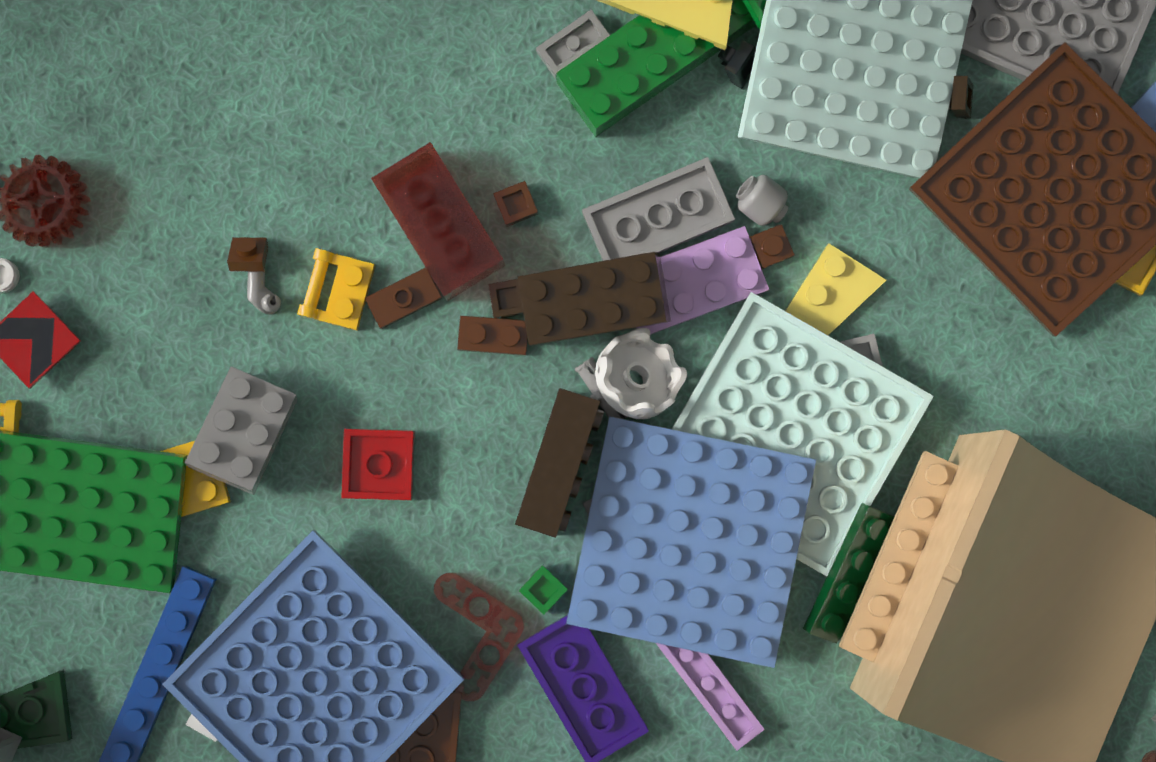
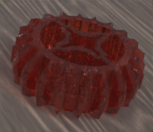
M35 155L33 162L26 157L21 158V168L14 164L9 165L12 172L11 176L0 175V179L5 182L4 187H0V208L2 209L0 210V221H5L2 226L3 230L8 233L13 232L12 237L14 240L19 242L25 240V244L31 247L36 246L38 243L43 248H49L51 241L56 245H62L61 234L70 239L74 238V233L70 227L73 225L77 228H82L83 223L77 220L78 215H89L88 210L80 207L81 204L90 202V198L87 195L79 194L88 188L86 183L78 181L81 174L76 170H71V165L67 162L61 161L59 163L58 159L54 156H48L45 160L43 156ZM47 176L58 178L63 186L64 195L52 192L51 184L47 182ZM30 182L27 191L21 193L25 185ZM42 195L49 198L45 200L44 204L41 203V207L33 204L37 203V200L41 199L40 196ZM18 208L30 210L31 219L35 220V227H29L24 223ZM63 208L59 216L53 221L54 213L58 209Z

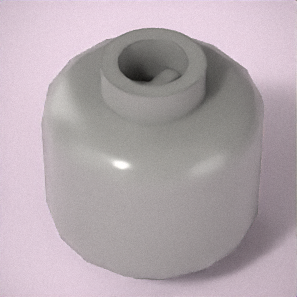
M764 174L757 177L750 176L736 194V198L739 199L738 209L760 226H765L772 221L778 223L788 211V206L785 205L788 198L787 191Z

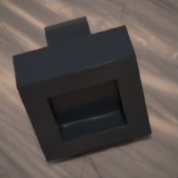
M745 41L741 43L737 51L727 45L726 49H722L718 54V58L723 60L721 64L725 66L730 82L743 89L751 76L756 52L755 46Z

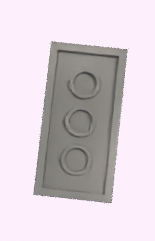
M708 157L582 209V214L602 261L654 251L661 253L735 221Z

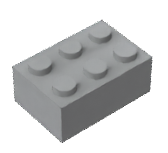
M230 367L185 461L186 465L193 470L254 495L296 405V394L234 367Z

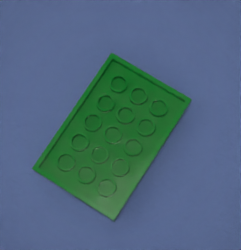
M0 430V571L171 593L176 576L187 455Z

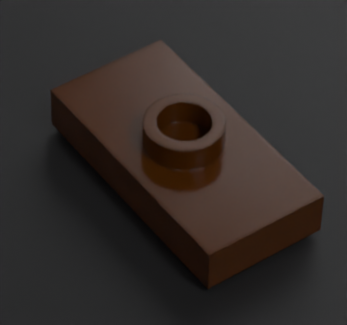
M426 267L365 297L380 329L442 299Z

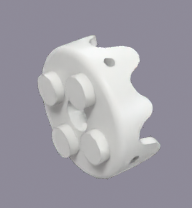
M638 328L630 333L615 337L604 348L596 363L595 376L601 395L614 410L634 419H648L659 415L676 401L675 397L686 380L687 372L684 367H679L676 364L673 349L670 345L652 341L649 329ZM630 371H636L642 376V385L635 383L631 379Z

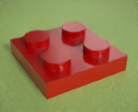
M344 429L341 498L412 500L415 431Z

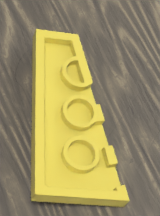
M597 0L634 15L636 13L652 19L651 22L665 27L667 25L683 31L684 35L697 40L701 38L714 43V46L720 49H726L732 0Z
M828 243L785 311L824 334L829 335L872 295L886 279Z

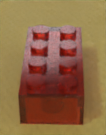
M431 142L371 178L447 301L506 266L499 251Z

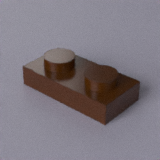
M460 316L458 351L526 356L528 336L524 320Z

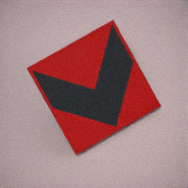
M34 291L0 321V358L29 389L81 342L73 331Z

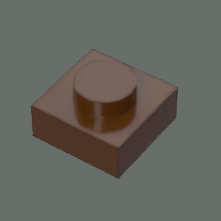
M525 181L493 193L506 227L538 215Z
M782 224L749 237L761 269L787 260L795 255Z
M232 237L227 260L229 271L264 272L268 254L267 238Z

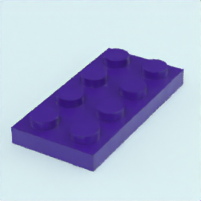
M567 614L518 643L517 646L585 762H599L649 732V729L591 630L566 624Z

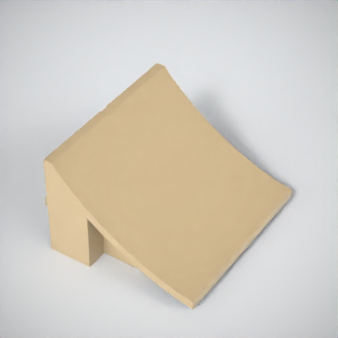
M1008 430L959 435L948 461L924 451L839 644L840 648L863 658L850 689L888 717L952 740L1004 762H1096L1156 620V518L1087 481L1035 448L1021 436Z

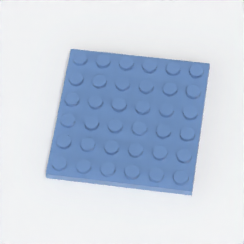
M609 417L566 624L775 668L816 459Z
M313 530L162 685L239 762H385L459 686L465 677L316 530Z

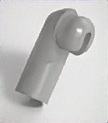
M265 269L264 272H248L247 298L249 302L262 313L274 314L281 306V300L279 296L273 294L265 287Z

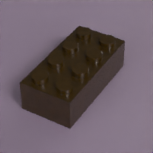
M655 251L517 276L529 345H539L671 322L660 253Z
M559 388L515 525L556 538L558 531H566L572 511L566 510L569 497H577L583 479L576 475L580 463L587 465L594 445L587 443L591 430L598 432L604 410L598 409L599 400Z

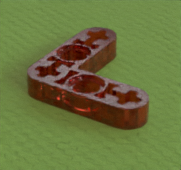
M447 572L442 574L434 584L436 598L486 630V633L460 673L466 679H471L476 669L470 668L472 662H475L481 670L491 673L489 678H486L482 673L477 681V686L480 687L478 692L472 690L470 694L466 693L463 682L455 689L456 692L462 693V700L468 702L476 701L484 695L520 638L524 629V620L516 610L466 578L454 572ZM455 579L457 581L456 588L462 593H465L466 587L473 590L465 599L463 608L456 604L461 599L457 595L451 594L448 597L443 595L444 587L441 586L442 581L449 582ZM483 597L488 601L489 611L486 615L475 616L470 611L469 604L473 598ZM512 616L516 619L514 625L518 630L516 633L513 631L507 633L503 641L510 644L505 649L499 641L489 638V635L493 632L497 637L503 628L502 624L499 623L500 619L508 620ZM492 645L499 650L500 658L495 664L488 665L481 660L480 651L484 646Z

